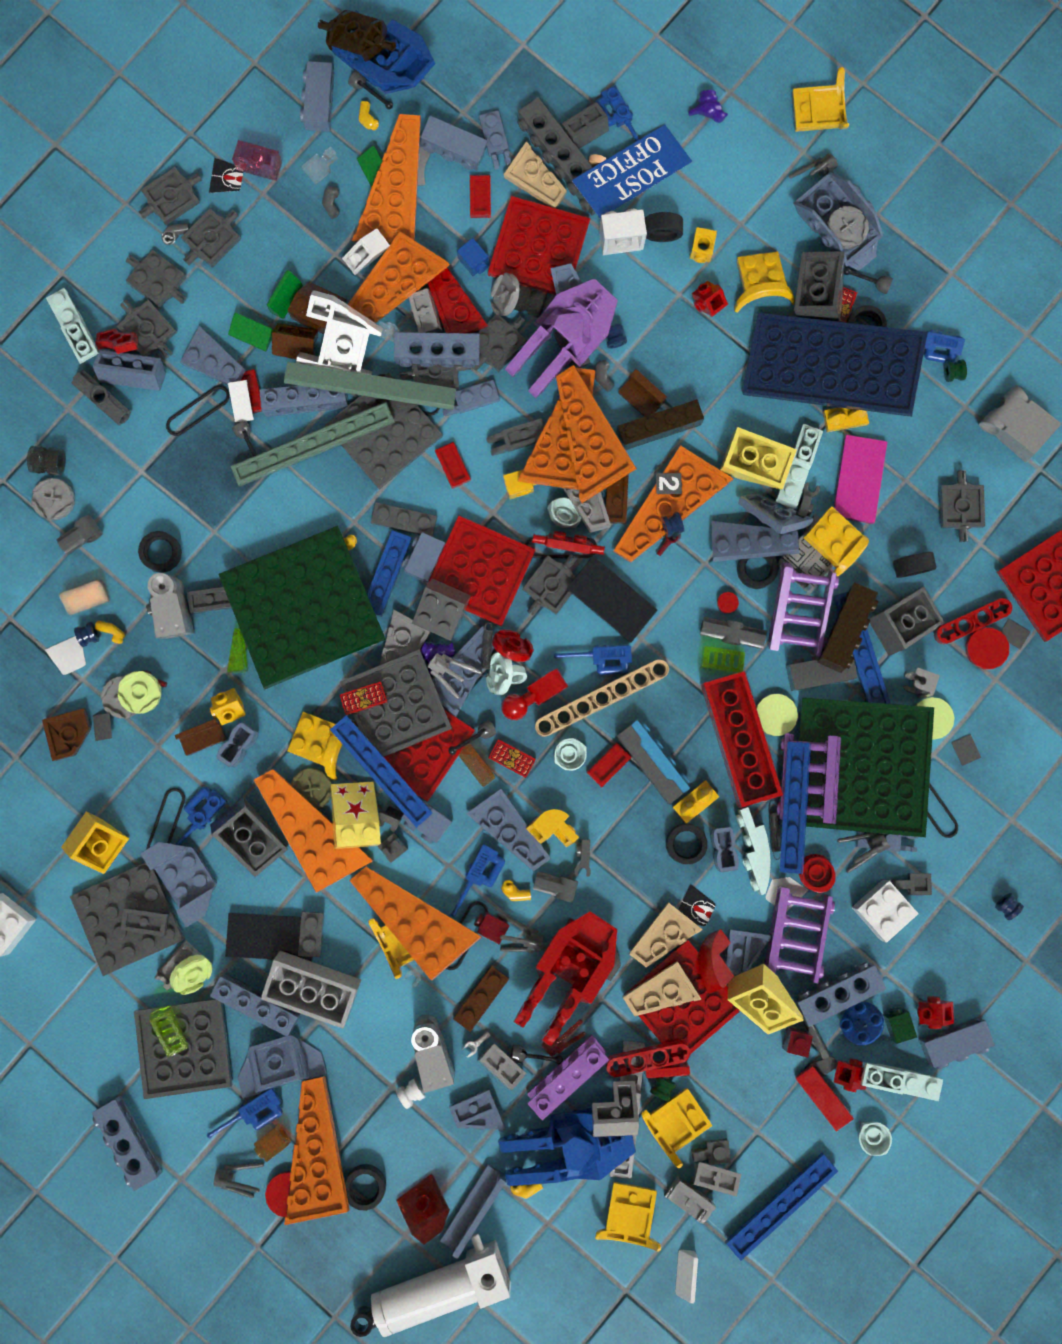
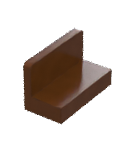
M277 323L272 331V354L297 359L300 352L314 355V344L318 339V330Z
M637 369L630 374L629 380L618 392L644 417L656 413L667 398L664 393Z
M216 719L175 735L176 740H180L186 756L227 740L220 721Z

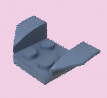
M158 842L142 852L141 856L149 869L156 870L179 907L176 912L184 925L188 927L204 917L217 882L195 847Z
M289 1035L288 1037L285 1036L249 1047L248 1057L240 1071L238 1081L242 1099L259 1095L267 1089L304 1078L309 1080L326 1075L327 1072L320 1051Z

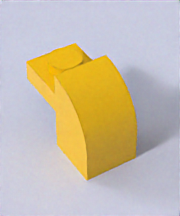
M557 809L545 811L526 827L540 844L548 840L552 834L566 847L573 844L579 838L575 829L564 822L569 815Z

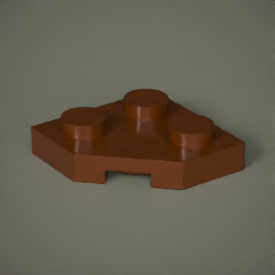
M85 708L42 720L52 761L76 756L91 730Z

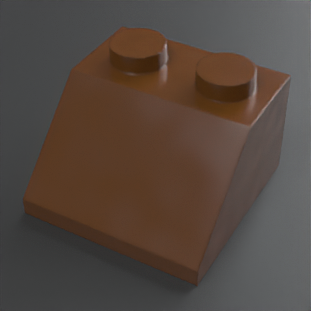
M309 281L296 293L287 311L292 320L325 334L327 321L306 316L311 293L315 290L333 295L346 303L347 299Z

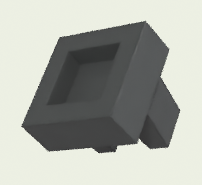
M386 802L379 814V826L383 827L386 822L392 825L390 830L394 832L402 821L404 813L399 807Z
M393 833L378 845V848L390 863L408 850L396 833Z

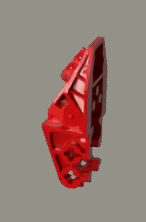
M591 911L559 929L556 935L552 937L547 949L535 967L539 977L513 1022L524 1028L550 984L556 980L557 977L554 975L556 974L572 986L565 993L563 1001L541 1038V1041L552 1046L579 1002L592 1004L614 968L617 929Z

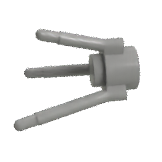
M437 653L428 665V668L432 670L431 674L437 677L456 699H459L460 696L439 673L444 675L447 672L460 682H463L464 678L448 668L450 666L449 663L481 674V670L452 659L445 654L441 656Z

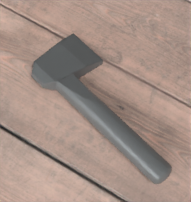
M805 1025L807 1031L813 1036L812 1041L822 1058L809 1063V1066L813 1064L823 1077L836 1069L838 1063L835 1057L829 1055L815 1026L808 1027Z

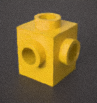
M235 688L211 697L212 707H210V712L213 718H218L222 725L246 715L243 702Z

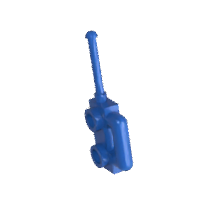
M616 85L601 92V97L595 103L597 102L608 116L609 127L615 124L617 127L625 124L635 141H638L639 138L631 125L633 113L629 111V106L624 102ZM610 104L614 112L613 116H610L605 105Z
M934 330L927 331L925 359L945 363L946 361L955 362L956 356H961L965 342L963 337L944 335L940 331L938 333H934ZM936 346L949 349L948 355L935 353Z
M595 645L592 648L593 651L554 654L555 659L593 657V665H597V673L599 675L626 674L629 671L628 663H632L631 646L629 645L607 647V645L599 647V645ZM605 660H619L620 666H605Z
M205 786L202 787L184 806L185 812L189 814L187 819L192 825L175 845H181L197 828L199 830L205 829V825L212 821L211 818L222 809L227 800L216 790L211 791ZM205 797L207 803L198 811L195 807Z
M485 844L480 847L473 865L470 864L469 872H466L464 875L466 876L465 879L468 880L467 885L453 912L450 914L451 917H456V913L473 884L480 887L482 884L487 887L494 885L505 864V859L497 855L498 851ZM491 861L495 865L487 877L483 872L488 862Z
M267 1089L253 1100L249 1099L247 1104H241L238 1109L239 1113L236 1114L237 1116L212 1132H208L207 1137L209 1139L212 1138V1136L242 1118L246 1125L251 1123L255 1130H260L279 1118L283 1113L279 1106L282 1101L275 1089ZM266 1107L272 1110L261 1119L258 1118L257 1113Z

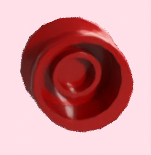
M810 854L804 857L803 874H799L801 882L805 887L814 892H827L833 887L836 880L834 867L823 855Z

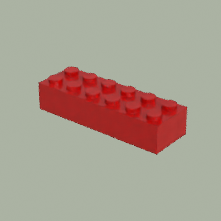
M745 671L701 684L737 806L742 808L782 796L783 793Z

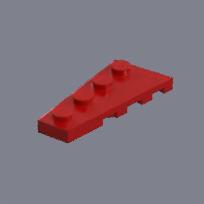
M448 267L428 282L446 333L472 334L488 326Z

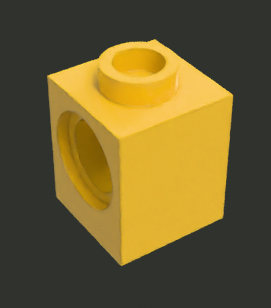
M696 227L690 259H694L698 263L711 261L717 231ZM704 244L708 249L702 250L698 245Z
M523 470L503 475L510 500L534 492L533 486L536 484L518 482V478Z

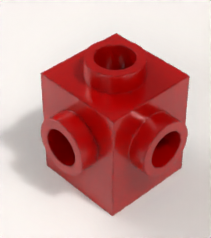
M709 281L701 284L698 289L691 293L695 300V308L699 312H704L711 317L728 305L723 289L718 284L715 285Z
M928 996L927 1000L918 1002L917 1014L919 1024L928 1025L929 1029H941L942 1026L954 1024L953 1001H942L938 996Z
M850 1058L849 1061H838L833 1082L844 1086L843 1089L856 1093L857 1089L866 1090V1086L860 1085L864 1070L863 1062Z

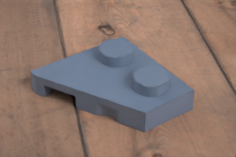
M729 929L728 939L731 944L726 949L725 964L735 975H739L750 970L753 963L761 955V951L767 942L771 940L772 935Z
M490 1088L449 1106L457 1128L506 1130Z

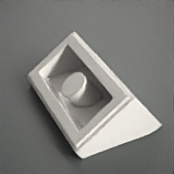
M679 1250L675 1293L678 1297L694 1304L698 1257L695 1251Z

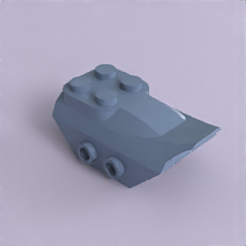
M829 172L793 203L798 214L811 230L822 237V242L825 246L830 247L833 252L844 251V265L846 267L850 266L860 271L877 256L878 241L884 236L877 213L872 203L861 195L860 189L855 184H852L850 180ZM843 206H853L860 209L868 220L869 231L866 238L859 246L852 249H843L840 240L826 225L831 214Z

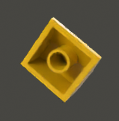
M86 811L61 848L70 859L105 874L129 838L103 819Z

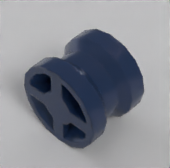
M613 325L610 327L609 334L606 337L608 340L606 343L607 348H618L627 343V338L623 335V325Z
M679 512L673 513L670 517H661L663 529L667 537H671L676 532H684V525Z
M92 622L87 623L84 627L78 626L74 628L76 639L81 647L87 646L90 642H99V634Z
M1009 893L997 902L995 908L998 911H1002L1007 920H1012L1021 913L1024 906L1020 902H1016L1014 895Z

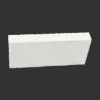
M247 380L229 382L228 387L235 422L254 420Z

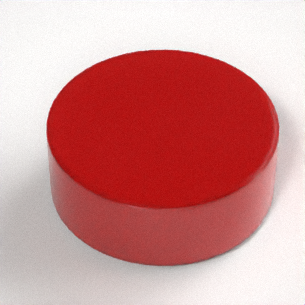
M725 592L717 599V607L722 613L730 614L738 608V597L732 592Z

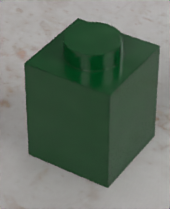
M897 1007L888 1011L889 1014L883 1015L891 1041L899 1044L918 1038L910 1013L907 1010Z

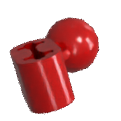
M558 668L528 686L529 692L522 696L519 694L507 695L501 703L502 713L510 720H520L526 715L528 706L535 702L539 706L569 686Z

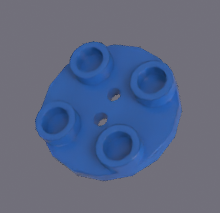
M860 1002L845 1011L840 1021V1028L850 1042L856 1045H868L880 1037L884 1029V1018L881 1011L875 1005L868 1002Z

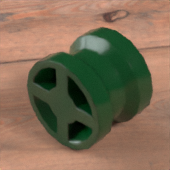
M964 359L957 362H945L944 377L946 382H952L954 379L959 381L966 379L967 365Z
M665 1077L655 1078L656 1084L651 1087L650 1093L665 1101H670V1093L676 1088V1084Z

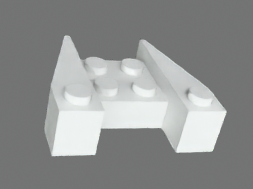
M313 290L306 316L327 321L319 357L300 352L296 363L372 375L373 371L361 368L369 333L381 336L383 328L337 297Z

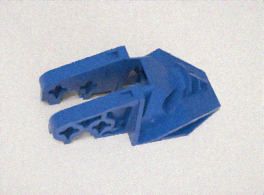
M393 19L386 26V40L395 42L396 49H394V52L382 49L380 51L382 55L376 58L378 65L375 64L373 58L365 62L362 55L332 46V52L354 71L357 70L368 82L375 87L377 86L384 94L416 87L435 65L423 37Z
M592 1107L553 1114L550 1116L549 1127L533 1129L520 1136L511 1133L498 1139L500 1152L503 1153L543 1149L554 1150L555 1147L560 1146L563 1149L566 1165H564L563 1157H560L553 1162H538L530 1168L512 1167V1169L505 1171L506 1182L509 1186L559 1183L575 1179L601 1180L636 1152L633 1135L593 1137Z

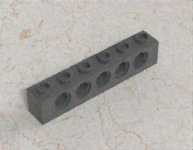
M537 97L518 111L517 123L523 132L526 131L529 134L534 147H539L543 152L542 156L545 161L553 165L558 178L564 179L569 192L573 196H577L582 209L585 212L588 211L593 216L595 211L572 182L578 176L571 174L572 172L583 174L593 167ZM536 124L543 125L542 128H536L534 126ZM554 140L556 143L548 144L547 141ZM560 156H566V157H568V159H567V160H561V159H559V157H560Z

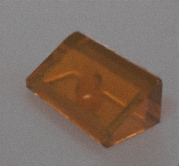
M95 580L59 593L60 599L69 615L110 601L104 583L101 580Z
M471 744L462 749L459 757L482 787L496 779L495 775Z

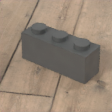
M813 656L812 661L804 662V658L792 660V664L786 666L791 691L858 678L854 660L849 669L846 668L842 673L817 663L820 656Z

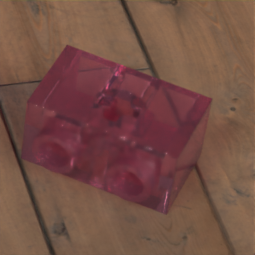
M238 140L232 158L236 169L277 181L282 165L279 152Z

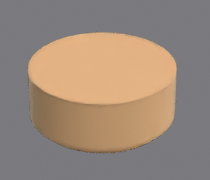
M593 154L589 156L588 162L592 167H595L605 161L606 158Z

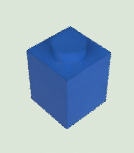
M474 238L457 250L458 259L472 276H475L477 273L481 274L488 268L489 256Z

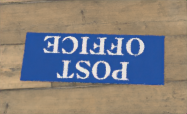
M663 125L576 177L572 182L598 217L601 218V215L615 210L693 161L666 125Z

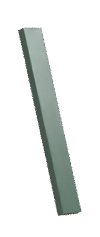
M287 362L284 383L450 410L454 408L456 394L455 388Z
M384 402L231 466L238 486L241 487L395 422L387 402Z

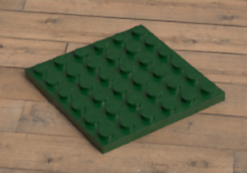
M338 526L219 573L264 689L386 640Z
M802 698L799 741L825 743V741H828V736L841 737L836 824L823 823V818L820 816L807 815L806 827L926 838L934 707ZM811 750L810 763L824 764V762H827V753ZM809 772V785L822 786L826 784V775L819 772ZM808 793L807 806L821 807L824 805L825 797H822V794Z

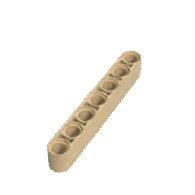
M655 660L541 717L535 724V730L541 737L550 736L662 680L667 676L669 666L664 660ZM658 664L664 668L663 675H656L654 673V665ZM636 674H642L645 677L643 685L635 683L634 676ZM616 684H624L626 686V693L618 694L615 691ZM598 693L606 694L608 699L605 704H600L596 701ZM581 702L586 703L589 707L588 712L585 714L579 713L577 704ZM560 712L569 714L570 720L567 723H561L558 720ZM543 721H547L551 726L550 731L547 733H542L539 730L538 726Z

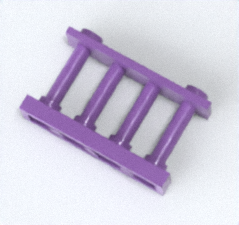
M782 562L768 638L770 650L778 651L779 645L788 643L814 647L813 651L816 656L821 655L827 638L824 637L833 590L837 589L839 576H836L837 573L833 569H829L827 577L796 573L791 563ZM798 581L826 585L824 597L793 594L792 591H789L790 585ZM791 602L818 605L822 606L820 618L788 614L786 606ZM788 622L817 626L816 639L785 635L782 632L783 624Z
M785 733V738L782 739L781 743L782 751H784L783 795L781 796V802L777 806V813L780 815V819L783 820L788 742L811 743V750L824 751L827 753V762H824V764L810 763L809 772H819L826 775V784L822 786H808V793L822 794L825 800L824 805L821 807L807 806V815L820 816L823 818V823L836 824L841 737L828 736V741H825V743L794 741L793 734Z
M778 886L769 934L772 936L768 942L764 963L772 972L776 974V970L785 969L811 974L810 981L818 983L819 978L822 979L824 973L822 959L830 914H833L835 902L832 901L833 897L824 895L823 901L792 896L789 888ZM793 904L821 910L820 922L791 918L786 914L787 906ZM792 926L818 931L816 944L785 939V936H782L783 928ZM786 947L814 953L812 966L781 960L779 951Z
M591 1034L561 1064H558L527 1092V1095L531 1098L527 1104L541 1120H544L609 1061L605 1055L606 1050Z

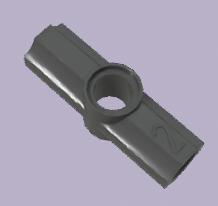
M82 370L73 377L71 383L120 426L129 419L131 411L86 371ZM105 394L104 400L98 402V397Z
M704 617L700 635L719 639L731 645L742 644L763 649L767 631L744 626L745 624L737 621H721Z

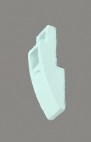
M63 288L46 297L78 362L81 364L99 354L80 312L76 309L66 289Z
M806 424L802 425L794 445V449H797L784 487L782 490H779L775 502L796 509L823 433L822 430Z
M743 807L737 810L738 815H736L739 827L744 828L746 835L743 836L746 847H750L751 851L743 853L745 858L742 861L746 871L750 870L752 876L750 884L753 891L763 895L766 894L770 876L771 860L768 837L764 825L755 826L749 807Z
M865 1063L860 1085L939 1101L943 1079L921 1074L913 1070Z

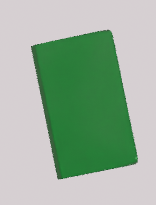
M375 146L370 147L357 158L371 188L382 164V159Z
M288 270L266 304L270 313L281 319L285 318L296 293L303 287L302 282Z
M235 312L228 335L266 352L272 341L273 329Z

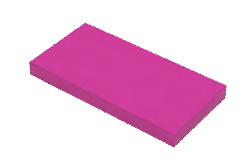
M845 435L833 508L846 520L868 524L875 523L887 448L886 441Z

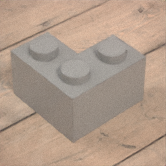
M635 1081L613 1082V1102L592 1103L593 1137L638 1135L639 1116Z

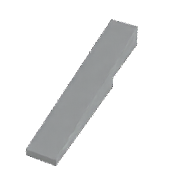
M623 1040L622 1052L645 1048L643 1042ZM635 1056L631 1060V1064L634 1066H639L643 1062L641 1056ZM626 1058L624 1059L626 1068H629ZM643 1072L619 1077V1081H635L638 1116ZM633 1135L634 1144H636L637 1135ZM634 1154L611 1171L610 1177L632 1179Z

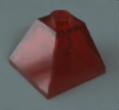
M430 1174L396 1200L412 1236L424 1245L442 1232L450 1211L434 1175Z

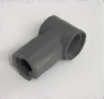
M91 515L80 518L74 524L75 527L56 540L60 548L69 555L85 543L94 542L103 533Z
M538 871L533 889L573 903L578 881L562 876L559 878Z

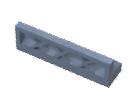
M490 1164L486 1165L440 1239V1242L453 1250L452 1256L456 1259L461 1255L506 1183L505 1174Z

